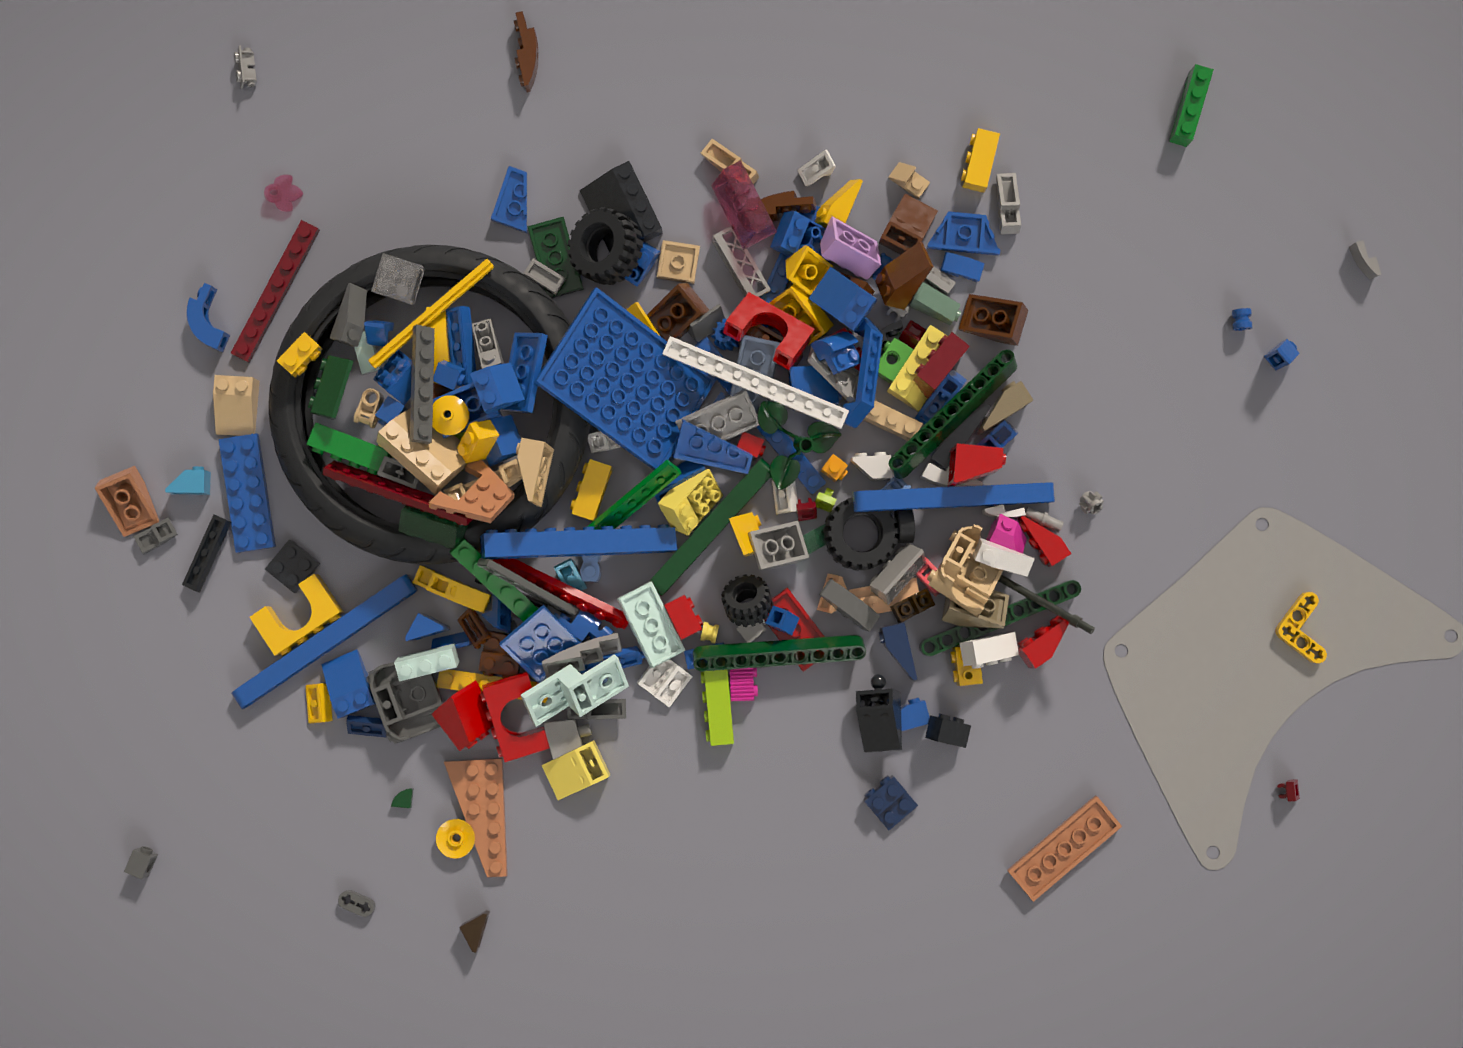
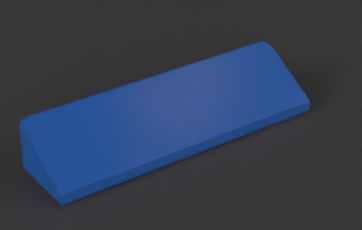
M458 306L446 309L451 363L466 369L464 374L466 375V380L463 384L465 386L473 382L470 373L476 371L470 307Z

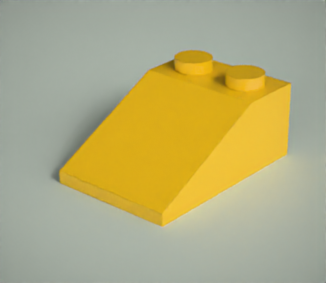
M750 512L729 518L743 555L748 557L754 554L748 533L760 530L759 526L762 524L758 515L754 516Z

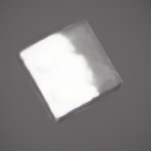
M383 253L371 291L414 306L425 268L422 265Z

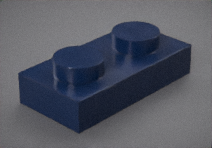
M348 715L346 720L348 734L387 737L381 718Z

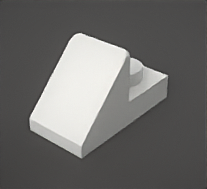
M824 150L797 171L805 186H810L823 176L832 175L836 166L828 150Z

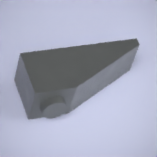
M348 283L329 339L344 345L358 347L364 330L367 290Z

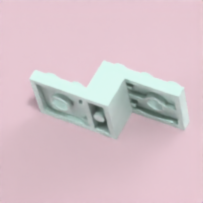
M614 654L582 675L570 664L521 694V697L532 723L537 727L567 707H570L581 717L623 691L629 685L619 658ZM608 677L607 682L602 684L603 680ZM548 697L547 702L542 704L543 699Z

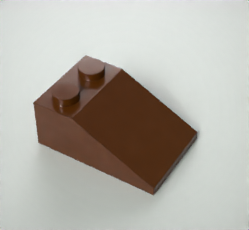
M918 242L888 263L877 275L875 282L885 305L905 310L934 267L923 242Z
M680 283L647 316L658 334L668 342L670 336L680 339L689 332L690 324L708 312L709 309L688 283Z
M969 294L959 330L999 343L1018 346L1028 309L1023 302Z

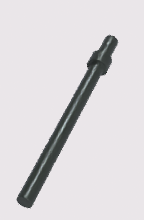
M1001 574L998 582L1067 620L1071 626L1079 627L1089 634L1094 632L1095 627L1084 622L1080 616L1068 613Z

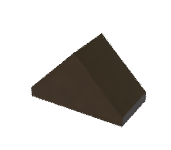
M490 911L482 912L459 927L471 951L474 953L480 948Z

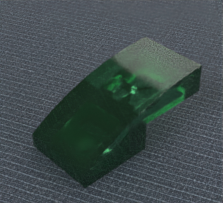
M825 524L803 535L808 555L826 546L823 533Z

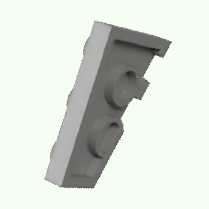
M811 347L807 361L849 403L854 402L857 393L859 371L855 368H850L833 375L826 360L819 361Z

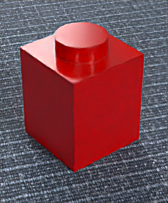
M746 432L742 433L737 447L751 453L756 460L758 456H763L766 446L763 445L764 439Z

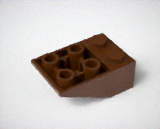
M904 194L879 240V244L900 255L918 242H922L938 210Z

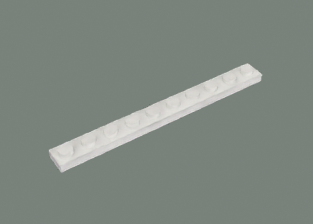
M669 337L663 351L664 356L839 429H842L849 410L674 337Z

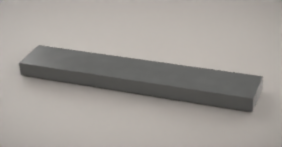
M479 558L477 566L565 615H577L579 609L490 559Z

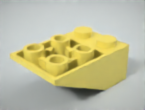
M706 469L669 490L658 502V505L670 527H675L676 531L689 535L722 498L723 494L710 469Z
M594 740L541 765L557 800L563 799L610 776L609 770Z

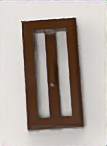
M468 608L457 619L475 649H480L481 644H485L487 642L486 639L492 637L474 609ZM472 631L475 632V634H476L477 637H478V640L476 639V637H475V635L473 634Z

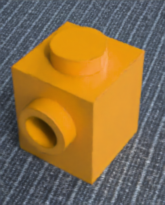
M832 454L820 471L833 482H836L838 479L842 481L848 473L846 470L848 465Z

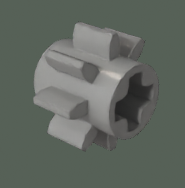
M1088 491L1080 497L1079 505L1085 514L1089 512L1097 514L1102 510L1104 501L1097 491L1095 493Z

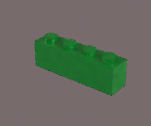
M1195 64L1189 71L1169 142L1187 147L1193 141L1214 69Z
M316 422L307 442V445L312 446L311 451L322 455L324 451L331 454L330 458L340 462L342 458L349 460L348 465L359 469L362 465L368 468L367 472L377 475L384 456L392 458L382 447Z

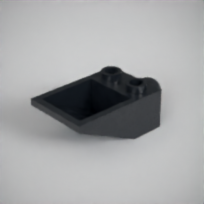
M876 674L871 678V686L874 690L856 691V712L865 753L902 750L901 692L893 688L883 689L886 685V679L880 674Z

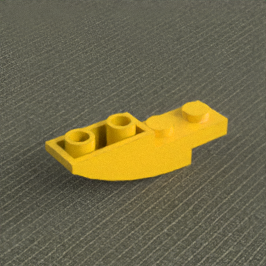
M423 565L419 566L412 582L425 588L427 591L482 613L485 612L491 595L461 581L454 580Z

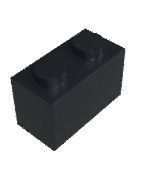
M940 713L938 717L930 715L925 738L966 748L971 725L964 724V719L953 717L950 720L948 715Z

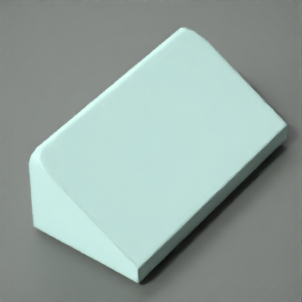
M363 331L358 347H354L362 375L378 371L381 368L379 366L375 369L368 361L377 352L374 345L367 343L366 333Z

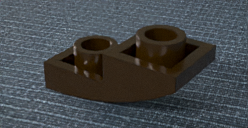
M925 588L890 606L899 624L935 606V603L928 589Z

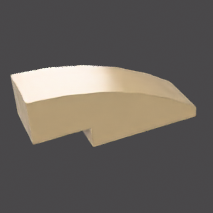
M711 139L701 152V155L747 192L759 179L756 170L714 139Z

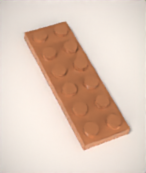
M1095 795L1007 871L1034 902L1118 831L1122 825Z

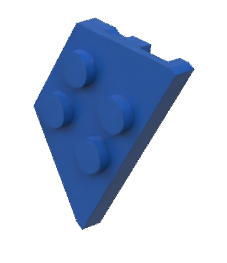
M948 211L927 244V249L1000 255V249L997 247L994 239L995 236L989 227L987 216L980 214Z

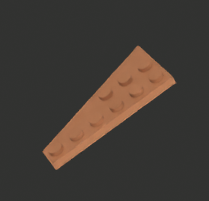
M503 758L444 761L465 820L474 831V844L486 876H507Z

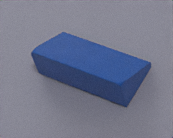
M465 632L432 639L431 649L454 643L457 649L470 646L472 643Z

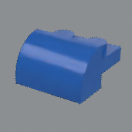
M839 332L811 343L819 361L825 359L833 375L858 366L861 363L859 353L854 346L858 343V340L849 332Z

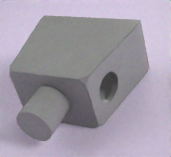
M577 719L543 723L553 759L583 746L582 737L592 735L590 725L578 726Z

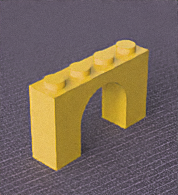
M313 574L298 584L309 600L312 609L310 620L303 628L295 631L286 628L270 606L263 607L249 617L274 656L282 655L283 657L292 651L291 648L296 644L300 646L309 640L308 636L313 633L316 635L325 629L324 626L329 622L331 624L334 623L344 613L319 574Z

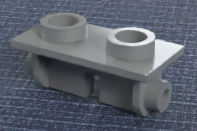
M239 45L237 52H234V62L238 64L239 69L236 70V80L240 82L241 89H243L244 84L254 87L257 82L255 69L248 68V66H255L254 52L251 51V48H244L243 51L241 50V45Z

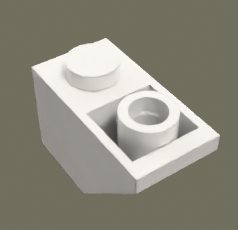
M886 452L874 453L875 456H867V453L855 454L856 457L851 458V463L871 481L892 479V471L888 464L891 455H886Z

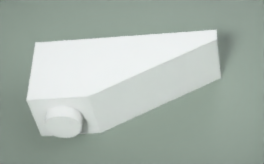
M982 538L979 539L973 553L975 561L1023 576H1028L1035 559Z

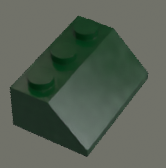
M328 355L327 359L323 358L319 369L323 373L321 378L317 377L313 388L317 392L315 397L311 396L308 408H311V414L331 420L336 419L354 361Z

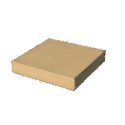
M663 240L657 278L694 284L700 246Z

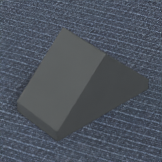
M384 456L377 475L416 489L419 480L397 460Z

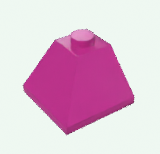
M1000 514L991 524L987 541L1023 554L1027 538L1017 521Z

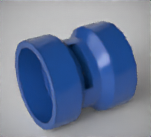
M1250 308L1232 310V317L1235 319L1232 324L1234 331L1252 329V322L1249 318L1252 315Z

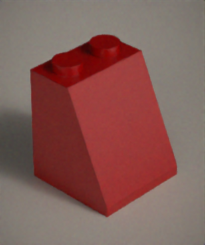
M957 443L950 450L948 487H955L997 472L1006 463V454L1003 453L1004 448Z
M476 680L449 697L431 714L459 751L465 747L468 750L478 743L477 739L483 740L490 734L488 730L494 726L492 720L488 721L485 710L488 708L486 702H482L480 696L481 689Z

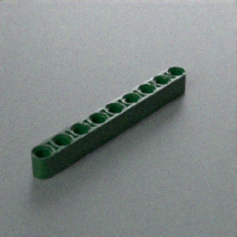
M1011 350L999 352L889 459L888 464L895 478L903 479L907 477L1017 370V362Z
M763 458L754 465L748 474L744 476L651 578L650 581H652L660 596H663L730 523L729 518L735 517L771 478L770 464Z
M1070 580L1036 594L1057 605L1077 597L1081 593V585L1075 580ZM1068 584L1074 586L1075 591L1073 594L1067 592ZM1051 591L1057 594V599L1054 602L1049 599ZM1028 598L1011 603L1007 608L1005 626L1043 611L1046 608L1039 605L1037 609H1034L1031 606L1032 600ZM1016 605L1022 609L1020 616H1016L1013 612ZM955 626L922 640L919 650L923 655L933 656L958 646L961 642L970 641L999 628H986L984 631H981L978 627H965L968 629L969 635L966 638H962L960 630L965 626ZM946 634L951 637V643L947 646L942 643V637ZM927 642H931L934 647L930 653L924 650V645Z
M846 635L698 646L693 650L692 655L693 665L696 670L716 671L854 661L863 659L867 652L861 636Z

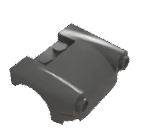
M394 662L380 665L374 670L369 671V676L366 677L367 682L371 688L390 742L393 741L394 744L441 727L431 715L443 704L433 674L399 681Z

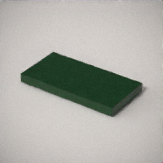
M564 216L527 226L536 260L566 279L556 295L544 288L545 292L551 298L584 290L580 274L575 271V267H572L570 263L572 258L568 256V250H570L568 240H570Z

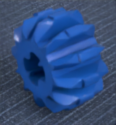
M723 318L722 323L717 322V328H712L715 334L711 337L715 340L714 344L721 350L733 351V348L739 347L737 340L723 333L727 320Z

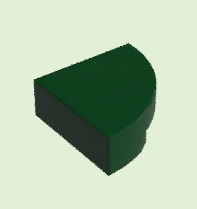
M414 788L399 792L394 797L391 807L412 808Z

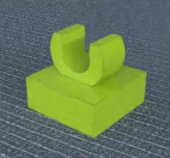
M826 488L824 494L819 492L815 499L816 507L830 513L837 500L831 497L834 490Z

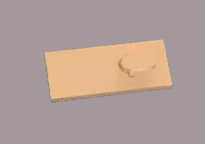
M912 578L889 605L874 594L870 586L850 589L848 591L879 614L892 611L890 606L919 592L917 578Z

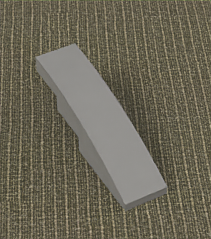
M618 633L577 644L542 661L546 677L552 676L570 664L577 671L585 670V664L604 661L603 655L622 652Z

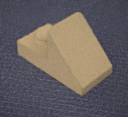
M899 162L888 178L919 199L930 182L915 172V166Z

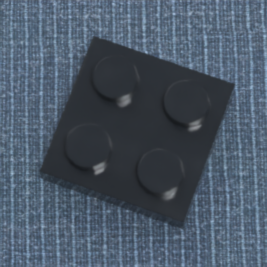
M289 539L265 570L290 591L297 593L300 589L298 584L310 577L320 563Z

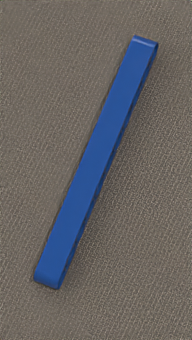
M1052 482L853 492L854 512L1055 502L1054 484Z
M407 574L401 576L242 684L231 694L241 709L247 708L418 591Z

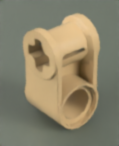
M371 388L363 392L359 406L354 414L355 423L361 422L369 425L372 429L375 428L378 422L375 414L384 402L381 392ZM375 393L377 400L374 403H370L369 397Z

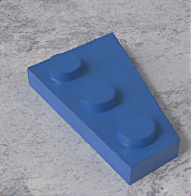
M509 166L491 216V221L527 233V172Z

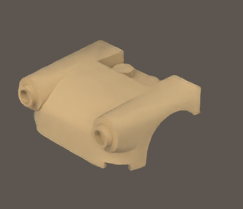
M973 524V526L962 527L958 531H953L949 538L952 542L939 565V569L936 571L932 569L927 580L930 581L929 586L978 618L1003 570L974 560L973 553L981 538L980 534L983 528Z

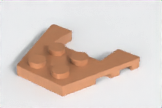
M483 460L470 462L465 466L466 472L479 479L459 500H455L440 491L429 502V508L437 510V508L445 509L446 513L454 514L457 512L465 514L467 518L491 523L514 499V492Z

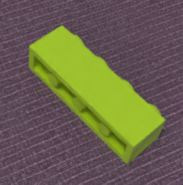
M728 670L701 672V684L705 683L706 691H702L703 703H707L708 709L704 711L705 722H709V730H706V741L710 742L711 746L734 744Z

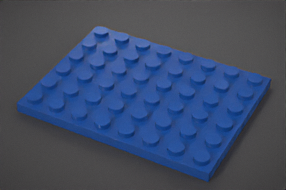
M596 287L585 301L534 383L652 470H655L663 462L669 460L675 450L679 434L675 421L699 410L716 379L710 374L664 356L663 351L667 341Z

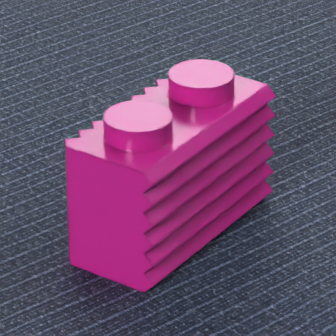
M757 668L730 669L731 701H754V696H758V686L754 685L753 677H757Z

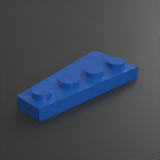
M683 419L673 457L676 459L748 474L753 458L751 453Z

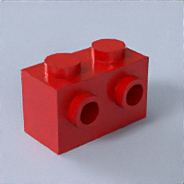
M683 595L664 605L680 640L702 630L703 622L699 614L695 616L692 610L695 606L690 597L686 598Z

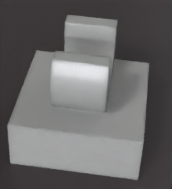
M907 305L905 310L890 307L887 315L889 316L893 311L896 312L897 317L895 321H898L910 311L911 307Z

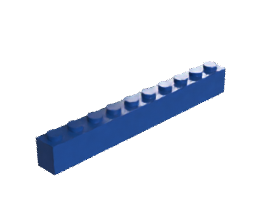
M668 524L657 525V528H651L650 525H641L636 529H632V526L627 525L621 526L620 529H613V526H604L602 530H594V527H583V530L567 527L563 528L564 531H556V528H546L542 532H537L535 528L525 529V532H517V529L505 530V533H498V530H486V533L480 536L481 558L490 560L672 553L677 550L675 527H669Z

